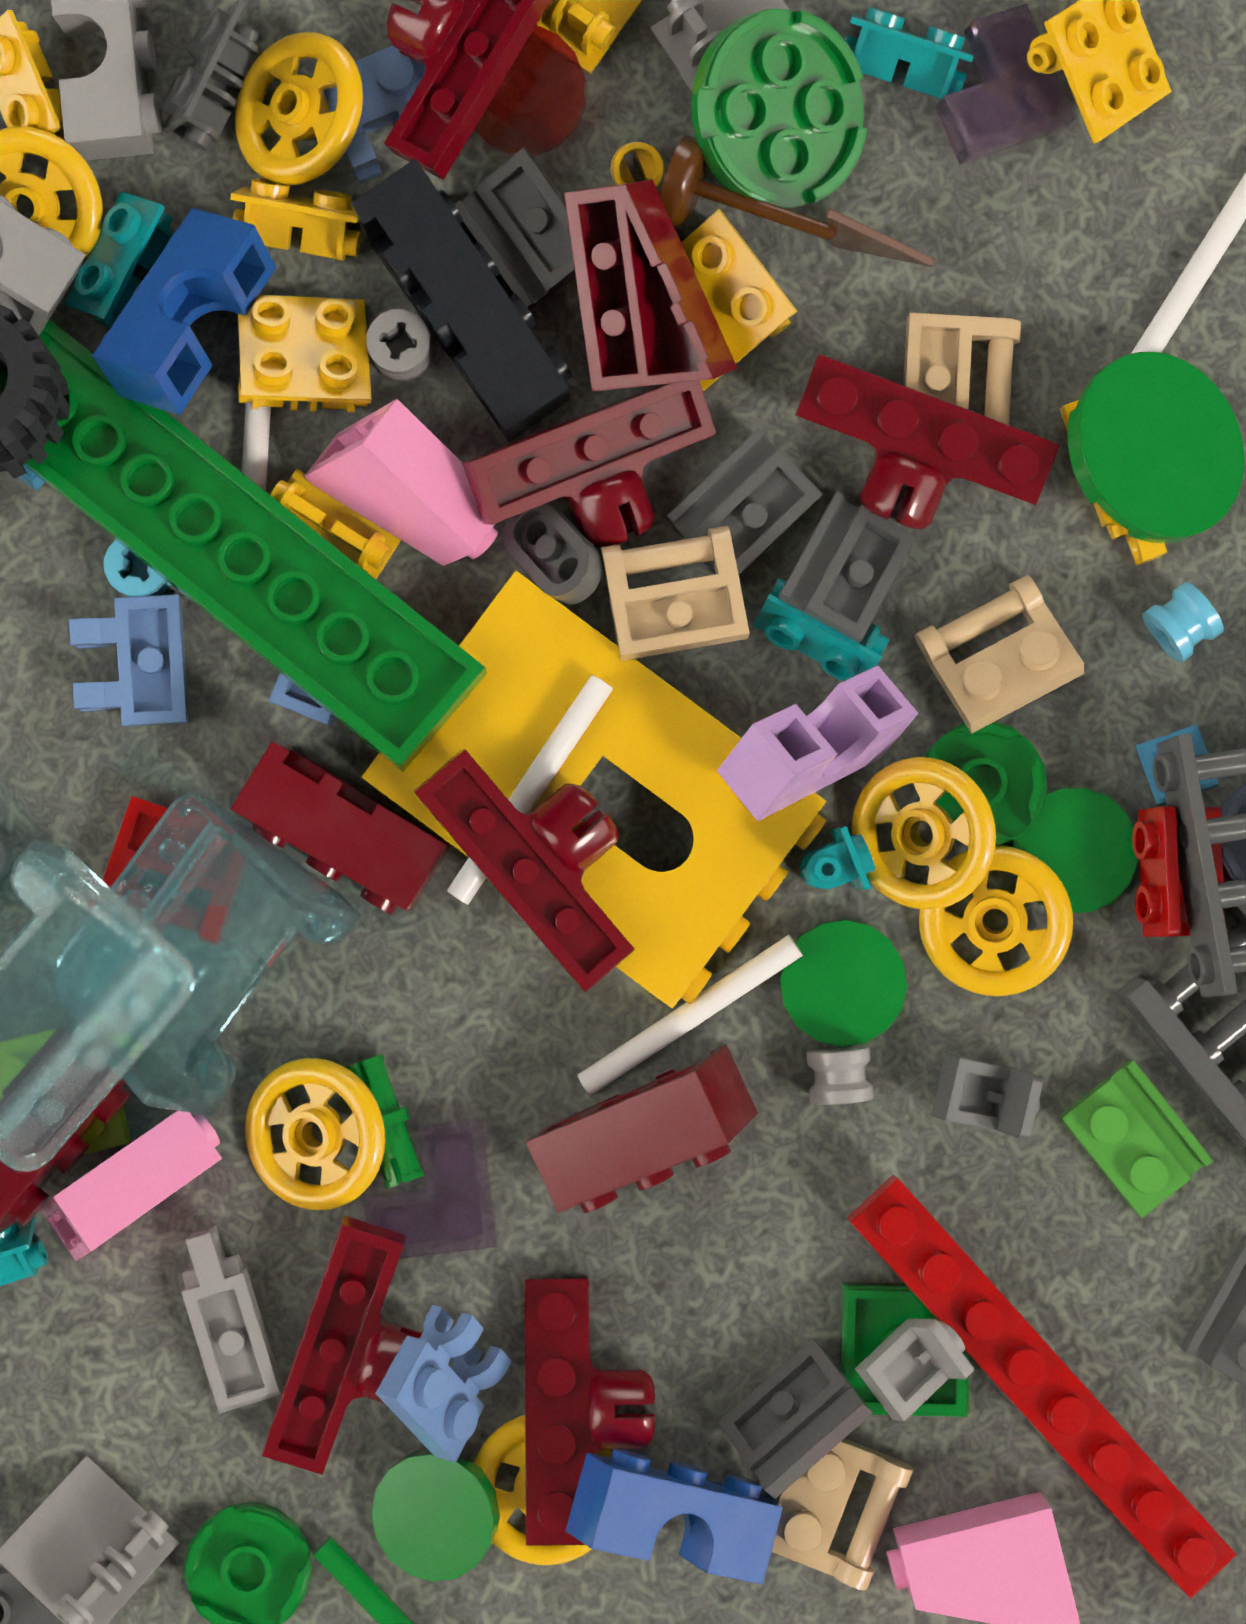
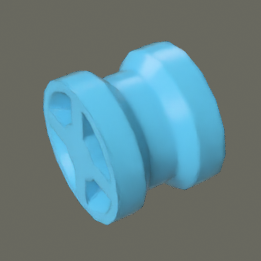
M116 539L108 547L104 557V573L109 583L120 593L128 597L161 596L170 588L171 584ZM131 561H132V562H133L132 567H131L132 573H130L128 576H126V574H127L128 572H130L129 566H130V563H131Z
M1184 582L1175 588L1172 592V599L1165 605L1155 604L1142 613L1147 629L1166 654L1178 663H1182L1192 656L1194 645L1202 639L1213 640L1224 632L1223 623L1215 608L1200 590L1188 582Z

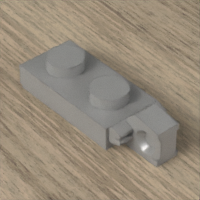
M217 1226L191 1233V1236L186 1238L185 1241L194 1268L182 1272L185 1288L181 1293L219 1413L281 1395L284 1386L248 1270L243 1268L240 1255L237 1254L226 1258Z

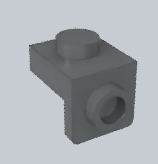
M945 1053L931 1116L948 1122L996 1130L1016 1138L1029 1139L1034 1120L1040 1109L1043 1078L1009 1066Z

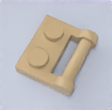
M909 313L906 322L903 386L968 410L972 341L988 344L984 416L1009 425L1013 345L1020 343L1021 322L1010 318Z
M728 526L708 529L707 536L621 550L620 544L601 547L604 575L621 661L748 639L750 632ZM713 561L716 571L715 575L629 589L627 575Z
M1025 575L1010 583V591L939 629L931 625L915 634V640L927 663L971 734L1084 674V662L1044 603L1037 585L1029 575ZM1021 613L1029 623V626L955 664L949 654V651Z
M844 1438L776 1498L775 1503L781 1505L783 1510L772 1553L834 1576L837 1580L850 1587L867 1590L874 1573L873 1567L870 1566L871 1560L899 1488H907L914 1468L904 1461ZM860 1470L876 1476L847 1554L844 1555L829 1548Z

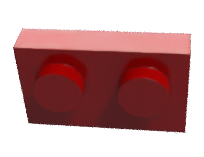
M1161 806L1138 810V822H1136L1133 828L1132 846L1136 858L1140 860L1141 886L1138 887L1135 895V912L1138 921L1143 925V937L1190 936L1178 866L1176 808L1174 806ZM1204 807L1206 819L1221 817L1220 807ZM1222 843L1211 844L1218 883L1223 882Z

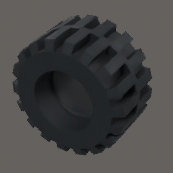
M0 305V370L8 372L6 387L0 397V472L7 471L15 479L27 473L23 466L24 463L33 458L40 465L49 456L43 449L48 441L58 445L64 432L57 424V420L69 419L70 405L63 395L70 392L67 380L60 371V365L35 329L24 318L19 320L11 309Z

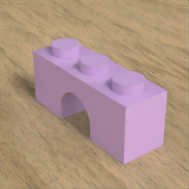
M875 666L837 684L824 702L808 716L803 713L797 704H794L752 724L717 772L754 818L760 821L881 759L919 713L879 666Z

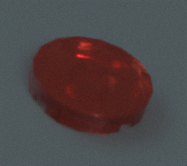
M536 25L474 130L489 146L512 156L522 148L529 150L533 156H538L560 147L577 129L586 107L587 80L575 51L557 33Z

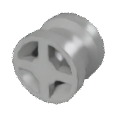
M391 309L381 313L372 321L367 332V349L375 367L385 377L394 381H410L420 377L429 368L433 358V343L425 322L417 314L406 309ZM401 331L399 338L395 339L392 343L386 342V340H392L395 336H398Z
M869 1046L831 1047L806 1051L807 1065L814 1070L815 1083L809 1089L811 1104H850L874 1099L873 1085L866 1080L865 1066L871 1060Z

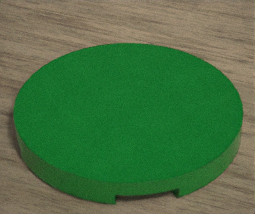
M767 9L735 20L718 33L709 44L695 74L692 88L691 114L696 141L702 150L703 158L714 176L725 188L746 197L766 201L788 209L815 203L827 197L842 185L851 174L862 153L868 130L863 127L864 104L859 81L864 79V76L851 48L832 26L819 17L803 10Z
M1137 352L1122 356L1093 374L1078 400L1076 409L1070 412L1067 433L1068 450L1077 482L1090 504L1092 505L1097 502L1113 520L1128 529L1127 534L1142 541L1160 544L1183 541L1213 527L1228 513L1234 504L1242 484L1245 461L1239 424L1231 406L1214 382L1202 371L1185 360L1160 352Z

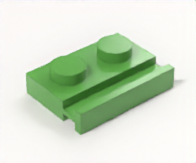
M1131 1059L1126 1061L1121 1068L1109 1077H1106L1058 1116L1140 1218L1146 1216L1191 1180L1190 1176L1203 1166L1207 1167L1214 1161L1135 1061Z

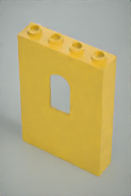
M515 570L459 645L486 667V676L404 772L379 753L361 778L466 855L413 793V790L460 750L466 749L508 799L590 676L594 675L613 688L612 692L532 811L563 785L575 784L581 786L602 756H604L687 819L693 832V848L687 860L679 867L665 872L649 870L614 845L585 870L581 881L585 891L635 948L616 967L672 1009L680 998L691 1004L712 976V973L704 968L706 963L718 947L729 953L751 922L742 916L756 896H759L766 902L789 871L780 865L795 844L802 850H805L822 829L827 820L818 813L827 801L814 792L757 821L717 772L742 738L636 659L621 661L619 648L616 644ZM581 820L571 830H574L583 821Z

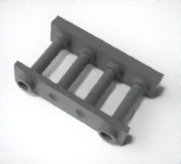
M1191 733L1181 734L1156 744L1158 754L1154 757L1153 774L1158 789L1161 792H1165L1167 806H1174L1176 808L1179 875L1192 947L1189 948L1187 954L1188 969L1192 981L1200 987L1201 998L1238 994L1234 973L1246 972V945L1229 947L1223 909L1246 905V879L1218 883L1211 844L1246 839V813L1206 819L1200 780L1246 774V748L1195 755Z
M1246 905L1225 908L1237 923L1227 931L1229 947L1246 945ZM1188 964L1164 984L1157 980L1151 985L1148 980L1133 977L1115 994L1246 1153V1082L1244 1083L1238 1079L1232 1084L1217 1066L1224 1060L1221 1053L1246 1033V999L1205 1033L1197 1030L1194 1034H1191L1177 1017L1183 1010L1181 1003L1200 988L1192 981Z

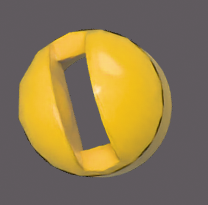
M630 142L621 146L611 161V175L615 184L635 182L623 157L633 152L645 179H653L657 187L662 179L664 169L663 161L658 151L651 145L643 142Z

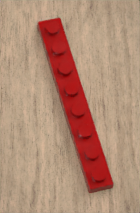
M894 1175L889 1177L846 1218L938 1321L949 1325L959 1335L964 1343L965 1351L1190 1599L1237 1555L899 1178Z

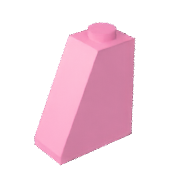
M398 399L338 432L304 476L319 490L442 566L466 556L472 560L479 557L490 547L498 535V531L493 528L495 524H484L462 462Z
M184 1106L52 1197L39 1211L76 1262L221 1160V1156L215 1149V1147L220 1145L219 1137L202 1114L197 1113L192 1116L186 1106Z
M1041 1492L893 1528L898 1548L886 1551L896 1591L908 1588L916 1610L990 1624H1080L1052 1509Z

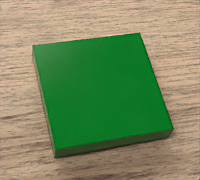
M842 1282L840 1370L855 1388L863 1402L873 1412L871 1415H889L855 1368L908 1318H936L906 1284ZM964 1350L962 1353L969 1361L970 1355ZM969 1376L965 1380L948 1379L911 1416L968 1417Z

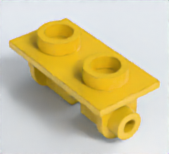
M7 10L0 16V111L7 128L26 126L42 129L65 140L59 90L47 89L43 84L50 81L53 76L39 45V36L36 31L29 30L25 22H18L13 10ZM24 153L23 159H26L30 153Z
M253 178L251 187L244 186L231 193L230 200L245 202V210L236 208L233 219L255 225L265 246L285 250L290 249L292 227L302 228L301 253L333 258L340 261H345L346 255L358 257L362 233L351 230L352 222H358L351 206V195L330 190H314L313 198L289 194L290 185L274 183L264 178Z
M297 468L288 482L284 480L279 481L273 489L271 496L377 580L401 540L313 486L304 477L306 474Z

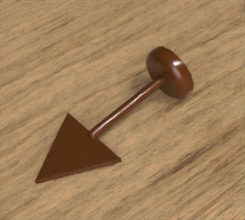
M685 135L674 151L660 193L673 226L678 227L686 223L701 196L814 236L831 240L832 246L933 267L934 258L830 208L826 215L827 222L766 201L746 197L725 187L705 181L708 165L703 158L702 150L697 144L695 137Z

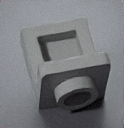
M908 1318L864 1359L855 1370L891 1419L905 1421L948 1379L965 1380L974 1371V1368L962 1353L965 1350L963 1341L949 1325L936 1319Z

